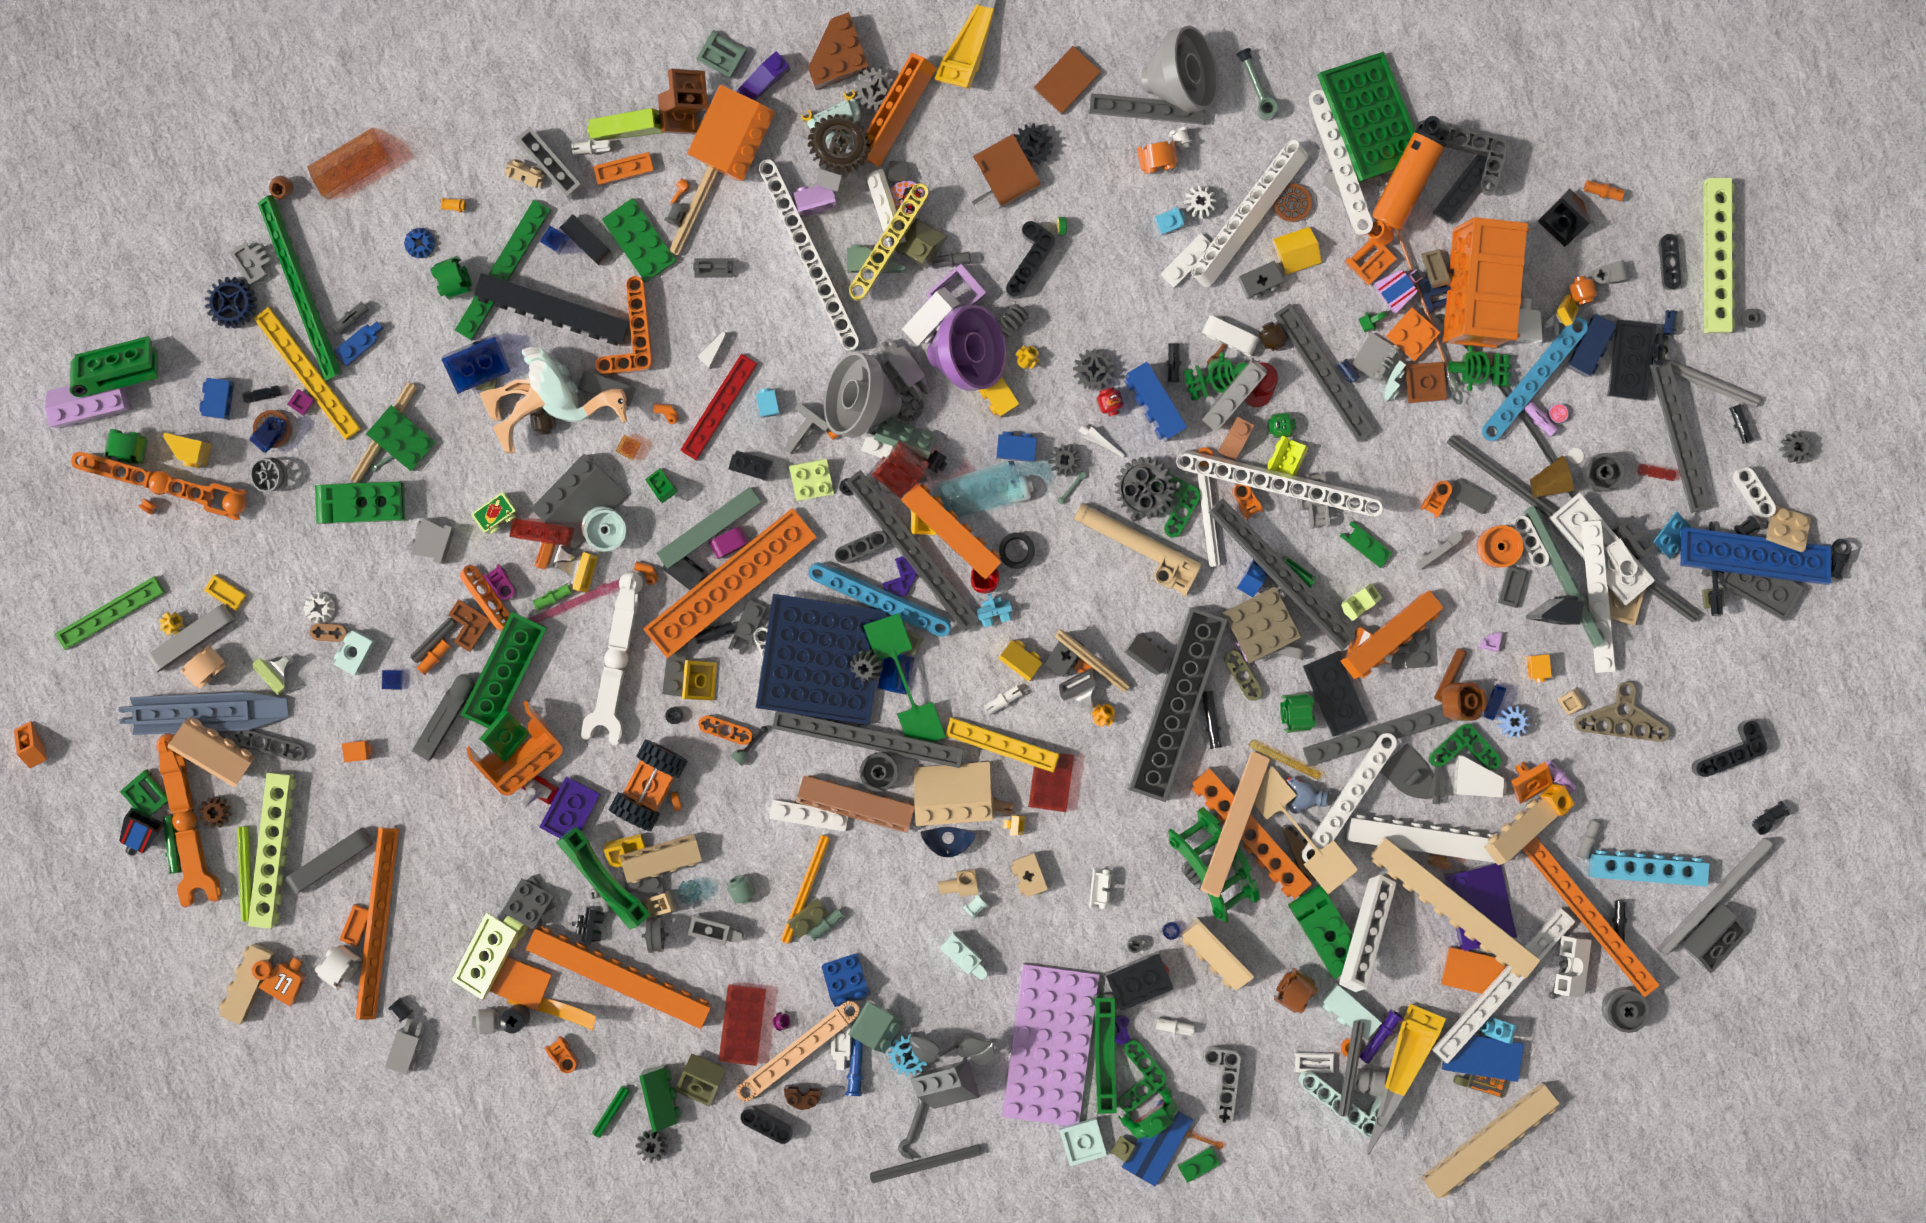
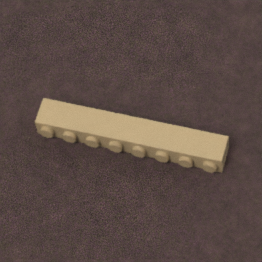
M1541 1082L1421 1178L1438 1199L1441 1197L1445 1198L1451 1193L1453 1187L1462 1185L1468 1175L1477 1173L1482 1168V1164L1495 1159L1496 1153L1501 1149L1506 1150L1509 1148L1515 1138L1523 1137L1529 1127L1538 1125L1542 1121L1541 1118L1546 1114H1552L1560 1103Z

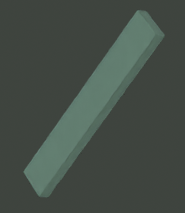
M750 487L658 551L656 553L665 567L669 569L755 508L761 501Z

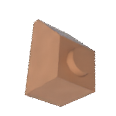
M1236 417L1218 453L1235 461L1254 425Z

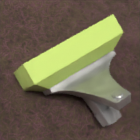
M290 655L284 656L276 662L259 658L253 663V668L279 696L284 692L285 668L292 664L294 659Z

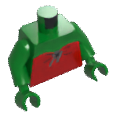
M1164 1084L1165 1089L1163 1091L1157 1090L1164 1101L1136 1121H1133L1129 1112L1126 1111L1125 1117L1121 1118L1118 1116L1123 1126L1127 1127L1136 1138L1141 1139L1145 1137L1151 1139L1174 1122L1175 1115L1178 1113V1107L1171 1096V1089L1166 1084Z

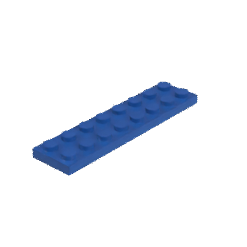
M1683 527L1681 529L1680 566L1829 585L1831 583V546L1806 543V549L1800 552L1768 541L1764 537Z

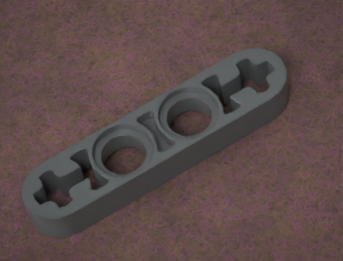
M240 730L234 731L232 734L233 742L239 746L292 761L303 760L307 754V750L302 744L257 731ZM244 732V736L252 737L251 742L250 740H242L240 742V738L237 737L238 734ZM259 736L265 739L263 747H258L255 743L256 738ZM276 742H281L284 746L283 751L280 753L274 750ZM288 744H290L289 749L292 750L299 747V751L302 752L301 755L295 757V753L287 752Z

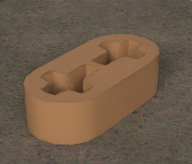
M319 623L314 624L310 628V636L317 641L342 642L348 633L345 626L337 624ZM319 627L321 630L327 631V634H321L320 638L318 634H315V630H318ZM340 628L343 635L337 639V635H331V631H337Z

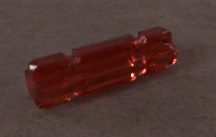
M1640 464L1637 471L1638 475L1646 476L1647 474L1648 477L1666 478L1668 481H1674L1676 477L1675 470L1668 469L1667 471L1666 468L1651 465L1648 467L1646 464Z

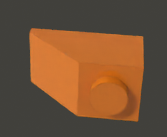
M31 721L14 729L17 756L29 768L47 760L45 746Z

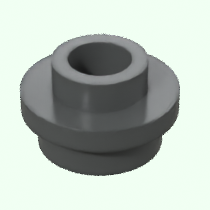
M1747 309L1741 315V322L1747 328H1754L1761 321V315L1755 309ZM1749 315L1754 316L1753 322L1749 320Z

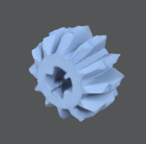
M1507 706V712L1505 710L1500 711L1504 717H1497V720L1502 721L1497 726L1498 728L1504 727L1501 732L1505 735L1508 732L1509 738H1512L1514 734L1519 738L1521 735L1520 731L1524 734L1527 733L1524 726L1530 727V724L1525 723V720H1529L1530 716H1523L1526 713L1525 709L1519 711V706H1515L1514 709L1511 706ZM1517 718V721H1515L1517 725H1510L1512 723L1510 719Z

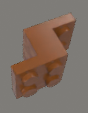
M671 68L668 70L669 90L658 94L661 133L695 135L698 131L697 114L708 109L705 71Z

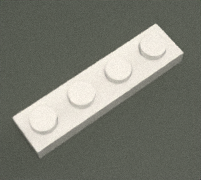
M877 169L866 175V179L883 232H885L897 211L883 169ZM896 222L894 228L898 231L903 230L901 223ZM905 236L900 242V244L906 242ZM892 238L886 239L888 247L894 245L895 241Z
M774 799L770 819L845 832L848 821L847 816L803 804Z

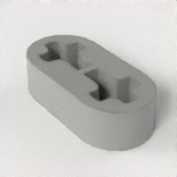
M1285 646L1273 653L1303 660L1305 650Z

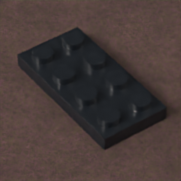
M1617 320L1607 396L1647 401L1651 373L1649 365H1652V349L1657 324Z
M1338 651L1302 666L1332 737L1368 722L1347 670L1341 663L1342 659Z

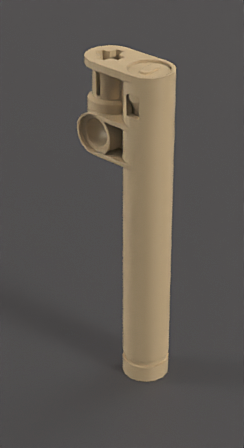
M1083 502L1074 517V520L1079 523L1082 522L1083 525L1158 562L1159 565L1154 573V580L1168 589L1173 588L1182 593V597L1186 596L1202 563L1092 507H1088ZM1160 571H1166L1168 574V579L1164 582L1158 578Z

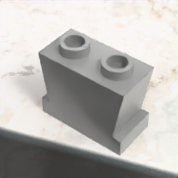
M422 518V521H419L416 527L417 537L412 540L410 545L411 555L434 558L433 562L444 564L455 528L448 525L442 527L426 518Z

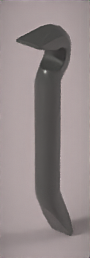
M919 1098L907 1138L903 1139L898 1145L899 1153L911 1160L914 1157L904 1150V1146L911 1145L914 1141L926 1103Z

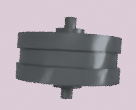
M261 458L255 461L251 467V482L261 492L278 491L287 482V469L278 458ZM265 461H270L268 467H267Z
M647 918L645 934H642V938L646 940L648 953L664 952L665 937H668L669 933H665L663 919Z

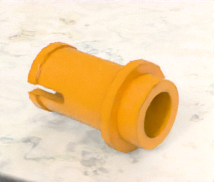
M442 198L441 200L442 210L458 211V213L466 211L467 203L462 198Z

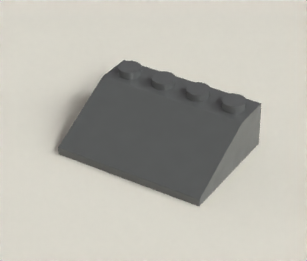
M583 454L533 505L531 510L572 548L576 549L585 540L581 524L586 513L598 506H607L615 509L628 494L588 455Z

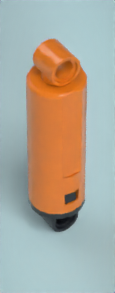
M1429 116L1423 123V131L1415 130L1371 214L1372 218L1377 221L1373 222L1372 230L1368 235L1380 244L1386 245L1393 240V229L1398 231L1403 229L1447 145L1441 140L1448 135L1449 126L1438 117Z

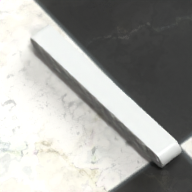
M1291 140L1283 147L1192 268V276L1203 287H1209L1215 282L1308 158L1307 151L1297 140Z

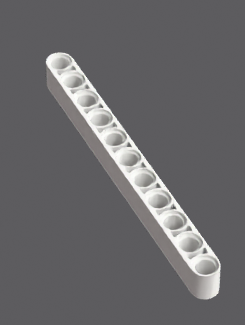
M764 160L759 165L760 174L843 348L848 352H854L859 347V340L775 163L771 160ZM772 166V173L765 174L763 172L764 167ZM774 183L782 185L779 191L771 189ZM783 200L790 202L789 207L786 209H782L779 206ZM791 217L798 219V223L795 226L788 225V220ZM803 234L806 236V241L798 243L796 242V237ZM807 252L815 254L814 258L810 261L804 259V255ZM815 269H821L823 271V274L820 278H815L812 276V273ZM824 286L830 287V294L822 295L820 292L821 288ZM833 303L839 305V310L835 313L829 311V306ZM846 321L848 324L847 328L839 330L837 328L838 322ZM848 338L856 340V344L853 347L845 345V341Z
M1183 450L1176 460L1177 466L1185 471L1368 516H1378L1383 510L1382 499L1375 495L1191 450ZM1188 456L1191 463L1184 464L1181 461V457ZM1200 461H1207L1210 465L1209 468H1202L1199 464ZM1225 465L1228 468V472L1221 473L1218 467ZM1245 470L1247 476L1241 478L1237 475V471ZM1262 474L1265 476L1266 481L1258 482L1256 476ZM1276 479H1282L1285 485L1283 487H1278L1275 485L1274 481ZM1297 483L1302 484L1304 487L1300 492L1295 491L1293 488ZM1315 488H1319L1322 490L1323 494L1321 496H1315L1312 493V490ZM1339 493L1342 498L1335 501L1331 498V495ZM1357 497L1361 503L1359 505H1352L1350 499ZM1376 502L1380 507L1377 510H1372L1369 508V504Z

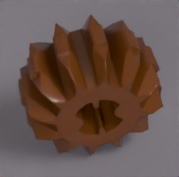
M215 796L214 799L208 797L207 802L203 801L201 803L204 808L198 809V812L203 813L199 819H206L204 825L210 824L212 829L216 828V826L221 828L223 827V822L229 823V819L226 816H232V812H227L231 805L225 806L227 799L220 801V796ZM215 809V811L218 812V815L212 813V810Z

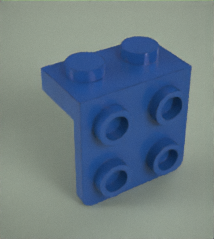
M857 954L842 957L822 965L828 993L834 1007L841 1006L849 1000L861 1001L871 995Z

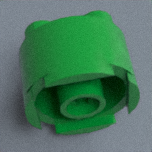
M459 256L436 263L430 269L433 277L437 279L439 284L437 286L438 293L441 297L445 295L449 300L472 292V289L469 288L472 286L470 275L466 266L461 267L459 262L462 260Z
M110 429L104 457L112 459V456H115L117 461L139 464L140 462L143 464L147 446L146 437L136 432H129V435L120 430Z
M1306 692L1281 696L1284 702H1280V714L1282 724L1287 726L1284 729L1286 733L1310 731L1312 727H1316V719L1312 715V708H1314L1312 696L1309 697Z

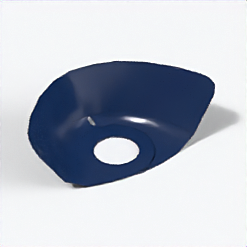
M939 827L921 831V837L928 848L938 856L954 857L964 852L971 845L975 838V833L955 827ZM945 832L953 834L954 841L951 844H945L942 841V835Z

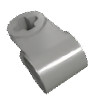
M1624 260L1598 267L1589 274V279L1594 280L1595 287L1611 283L1615 284L1629 279ZM1597 274L1602 275L1603 278H1597Z

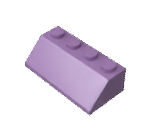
M70 386L49 390L46 393L45 411L49 427L61 428L131 410L126 387L86 397L73 396L69 391Z

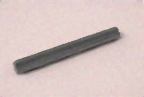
M1361 1021L1353 1022L1338 1112L1343 1117L1350 1116L1365 1025Z

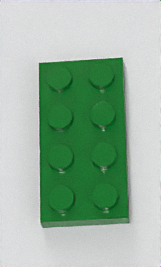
M631 198L601 219L645 283L677 262L634 198Z

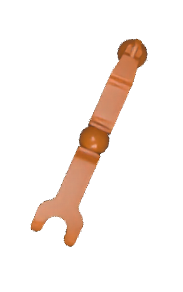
M76 452L71 458V464L76 469L143 486L144 488H149L151 492L157 495L166 493L203 505L207 512L226 516L235 521L241 520L239 515L245 511L247 506L244 495L248 494V492L245 490L217 483L203 486L170 477L165 471H148L85 452ZM121 467L126 469V474L123 477L119 476V469ZM140 472H143L145 475V479L142 482H139L137 479ZM177 483L182 485V490L179 493H176L174 489ZM196 488L201 490V495L198 498H195L193 495V491ZM217 489L229 492L222 500L224 510L212 507L211 501L214 499V492Z
M164 734L158 739L156 749L159 753L160 773L163 777L171 814H174L172 824L178 831L175 835L183 871V879L177 887L179 901L182 907H190L194 902V890L202 888L205 890L210 901L217 902L222 897L220 881L207 869L198 827L195 828L197 817L191 811L194 809L187 775V763L183 756L167 747L175 735Z

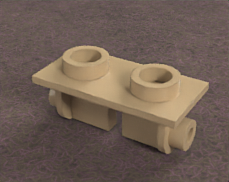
M513 159L506 163L509 166L505 170L507 177L521 182L522 177L525 176L524 184L534 188L542 187L543 181L541 179L547 176L546 173L542 172V169L535 166L529 167L519 159Z

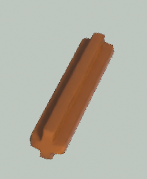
M1460 648L1456 649L1435 693V700L1442 702V690L1454 683L1467 655L1466 651Z

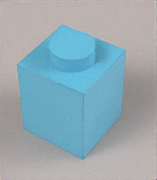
M771 388L759 390L760 393L756 394L760 417L779 415L780 410L776 391H771Z

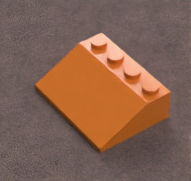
M719 85L688 149L687 155L736 181H743L776 112L759 102L723 85Z

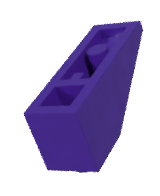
M775 51L735 92L755 101L788 73L790 67L781 55Z

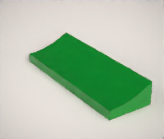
M513 611L511 612L461 716L489 728L503 710H507L547 627Z

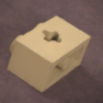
M1034 852L1013 860L1014 865H1011L1014 877L1018 875L1021 883L1017 885L1021 895L1025 893L1027 898L1048 890ZM1026 871H1029V873H1034V875L1031 876V880L1023 878V876H1025Z

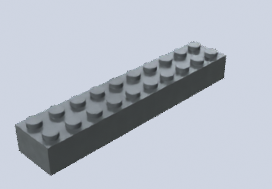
M1189 607L1128 790L1166 802L1227 619Z

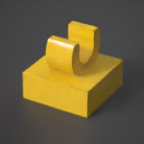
M1012 815V820L1003 821V828L1011 829L1010 835H1024L1025 816Z

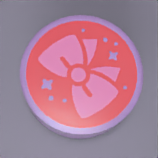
M1555 404L1548 410V417L1553 423H1562L1568 417V409L1563 404Z

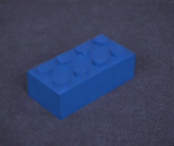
M1147 361L1126 374L1124 382L1130 391L1133 390L1136 397L1134 398L1139 407L1143 406L1146 410L1144 415L1150 424L1153 422L1156 429L1154 432L1159 440L1163 439L1166 442L1187 428Z

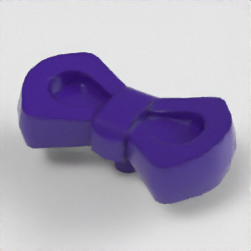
M1126 1016L1115 1018V1024L1118 1027L1115 1041L1121 1045L1130 1041V1036L1127 1033V1026L1130 1020Z

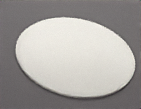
M1572 448L1568 452V460L1573 464L1582 462L1584 458L1582 450Z

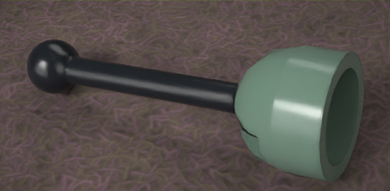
M767 726L761 727V731L744 750H736L731 755L741 766L747 760L748 755L746 752L763 733L768 732Z

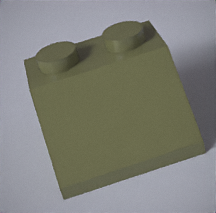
M691 1053L675 1090L710 1107L726 1069L719 1064L712 1063L701 1056Z

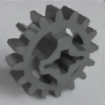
M1096 349L1092 353L1086 350L1085 356L1081 353L1079 354L1080 361H1074L1078 365L1073 367V370L1077 371L1074 378L1080 379L1077 383L1078 385L1084 383L1083 389L1091 386V391H1093L1095 386H1097L1101 390V384L1107 386L1108 382L1106 380H1112L1113 377L1109 374L1114 373V369L1110 368L1114 363L1107 361L1110 356L1104 357V351L1097 354ZM1091 358L1090 363L1082 365L1086 359ZM1098 358L1104 362L1105 366L1099 364ZM1093 361L1095 368L1099 369V371H1096L1094 378L1092 372L1088 371L1092 367ZM1082 374H1086L1089 377V381L1085 380ZM1106 374L1101 381L1096 382L1099 375Z

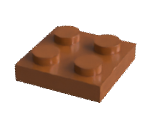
M1444 362L1409 364L1404 367L1406 371L1407 404L1447 400Z

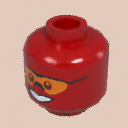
M1111 387L1099 391L1100 394L1096 399L1100 412L1103 414L1108 413L1109 417L1119 414V409L1124 407L1120 390Z

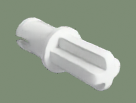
M589 139L588 142L572 143L571 147L580 148L572 150L573 155L586 153L593 155L596 152L610 151L611 144L609 140L592 141Z
M1159 1017L1157 1019L1156 1030L1172 1032L1173 1035L1178 1033L1193 1036L1194 1025L1177 1022L1176 1019L1175 1021Z

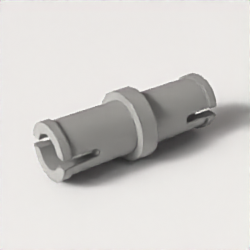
M1593 820L1589 821L1585 836L1582 835L1581 839L1583 841L1576 855L1585 860L1589 859L1593 845L1597 843L1596 837L1602 824Z

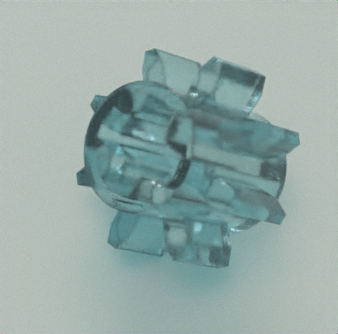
M688 880L687 883L682 881L677 890V893H680L678 895L679 899L686 904H690L692 901L696 903L702 893L699 890L700 885L693 880Z

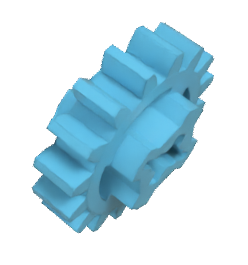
M902 1034L900 1041L895 1038V1045L891 1044L889 1047L893 1051H889L887 1054L892 1056L888 1060L889 1063H894L892 1069L898 1068L899 1075L904 1071L906 1077H908L909 1072H912L915 1076L917 1069L922 1072L921 1065L927 1066V1062L918 1059L913 1051L911 1055L913 1058L909 1057L905 1062L904 1052L908 1053L911 1050L910 1044L906 1047L900 1045L910 1043L909 1037L911 1034L908 1035V1038H905ZM895 1053L901 1058L900 1064L896 1060ZM912 1063L917 1064L913 1067H907V1065Z

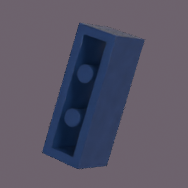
M1598 314L1591 317L1587 324V332L1579 340L1566 365L1567 368L1584 377L1595 374L1599 366L1597 364L1599 358H1603L1608 349L1605 347L1608 340L1611 341L1616 334L1614 329L1617 324Z

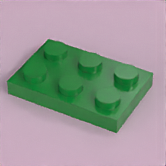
M392 405L388 407L366 433L367 436L409 471H412L436 443Z

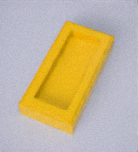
M215 574L204 589L205 592L235 611L239 610L247 597L246 593Z

